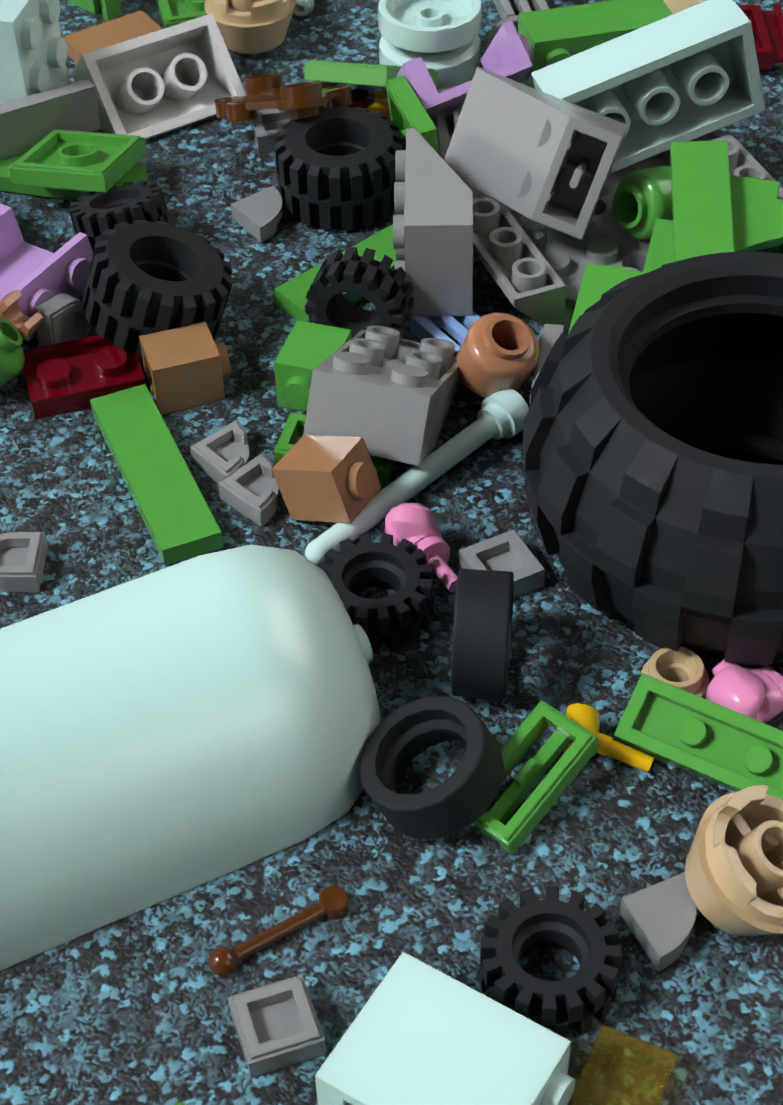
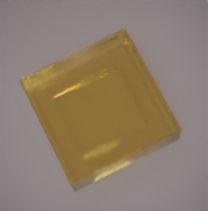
M602 1025L575 1087L572 1105H661L676 1069L678 1055Z

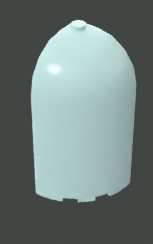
M251 544L199 555L0 629V971L300 843L351 809L364 790L361 784L359 764L367 739L381 722L373 679L368 666V662L373 660L371 644L364 629L359 624H352L345 606L325 571L295 550Z

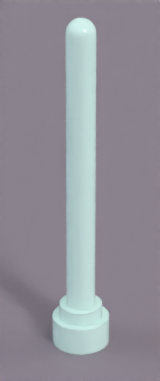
M509 388L495 392L484 399L481 404V410L477 413L476 421L428 455L419 466H413L379 491L351 524L336 523L311 541L305 549L306 558L315 565H319V562L325 563L324 554L330 548L340 552L341 541L348 538L352 542L355 541L360 535L383 520L391 508L407 502L491 438L499 440L502 437L510 439L523 430L524 419L529 411V406L524 398L517 391Z

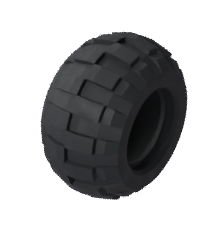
M725 252L692 257L665 264L651 272L628 278L603 293L598 302L587 308L584 314L579 316L569 334L561 333L554 343L531 389L530 408L523 423L522 458L525 467V493L543 546L548 556L558 555L569 586L583 600L598 612L600 611L609 620L627 621L632 624L635 634L642 637L646 642L660 648L667 647L676 651L680 647H685L696 654L723 659L724 662L737 663L741 667H763L772 665L773 661L783 660V254L770 252ZM734 459H744V460L762 462V463H765V464L751 463V462L740 461V460H734Z

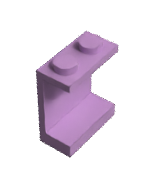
M512 20L501 25L480 60L484 69L519 83L524 80L533 67L530 45L524 35H518ZM421 56L403 63L396 76H405L436 128V114L453 111L457 107L462 106L472 82L470 80L438 93Z
M0 204V300L9 292L18 290L23 295L17 302L18 307L24 315L31 318L35 314L34 308L58 294L66 293L77 299L85 293L93 257V250L88 236L79 232L55 253L24 242L12 207ZM37 330L23 340H31L37 334Z

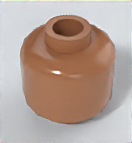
M495 312L483 315L470 326L456 356V362L459 366L458 374L462 383L473 393L483 398L509 388L519 392L525 386L539 359V341L532 328L523 320L511 314Z

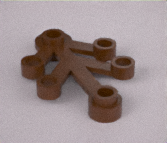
M281 73L245 77L243 79L246 96H233L214 100L217 118H228V122L257 119V110L262 109L288 110L290 119H298L319 115L318 106L321 105L324 107H338L353 104L351 85L337 86L336 82H304L283 86Z

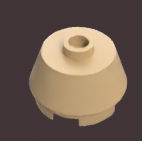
M205 0L204 9L207 15L213 14L227 49L238 53L254 54L272 50L284 41L296 0Z
M765 785L750 786L738 792L728 793L712 802L701 818L685 862L686 885L694 904L713 925L737 936L783 934V800L779 797L767 795L769 786Z

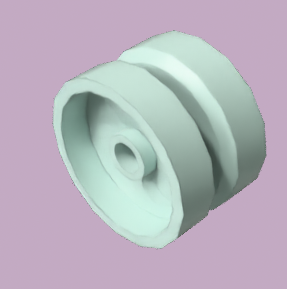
M380 0L378 5V29L381 33L379 64L402 66L403 63L421 56L427 68L438 71L437 89L453 88L469 81L474 76L476 67L480 66L481 39L478 34L481 26V0Z

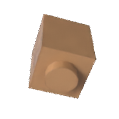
M206 321L139 336L146 382L161 415L225 400L223 376L231 375L230 359L225 343L223 341L214 342Z
M303 435L272 468L292 520L351 524L381 489L377 470L372 463L363 437Z

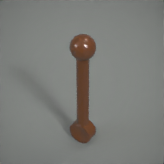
M337 886L328 887L319 895V903L233 948L227 946L215 948L211 951L208 958L210 970L218 976L230 975L236 970L239 961L322 917L328 919L342 918L346 915L349 906L347 892Z

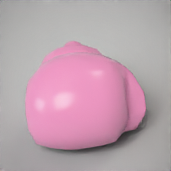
M402 503L391 508L385 518V534L393 535V545L398 546L404 538L413 543V553L422 549L427 555V564L431 563L433 575H436L450 592H455L458 576L447 565L450 558V547L443 540L440 527L431 510L420 503Z
M722 660L712 669L714 678L707 688V700L762 723L768 722L783 711V676L771 666L766 665L758 669L748 670L742 668L737 663L724 662Z

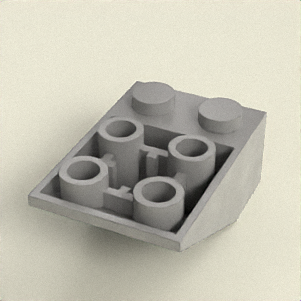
M476 67L444 161L466 184L530 220L582 240L590 225L629 125L481 67Z
M407 128L406 150H396L395 152L396 182H394L393 249H396V260H405L395 261L394 270L402 267L407 273L403 283L411 282L414 289L411 297L414 298V304L408 317L473 316V191L415 128Z
M368 326L366 330L358 332L313 369L303 435L363 437L369 455L419 466L433 450L461 383V378L458 374L459 366L456 362V356L459 351L455 350L454 343L444 339L424 338L420 343L400 338V332L393 328Z

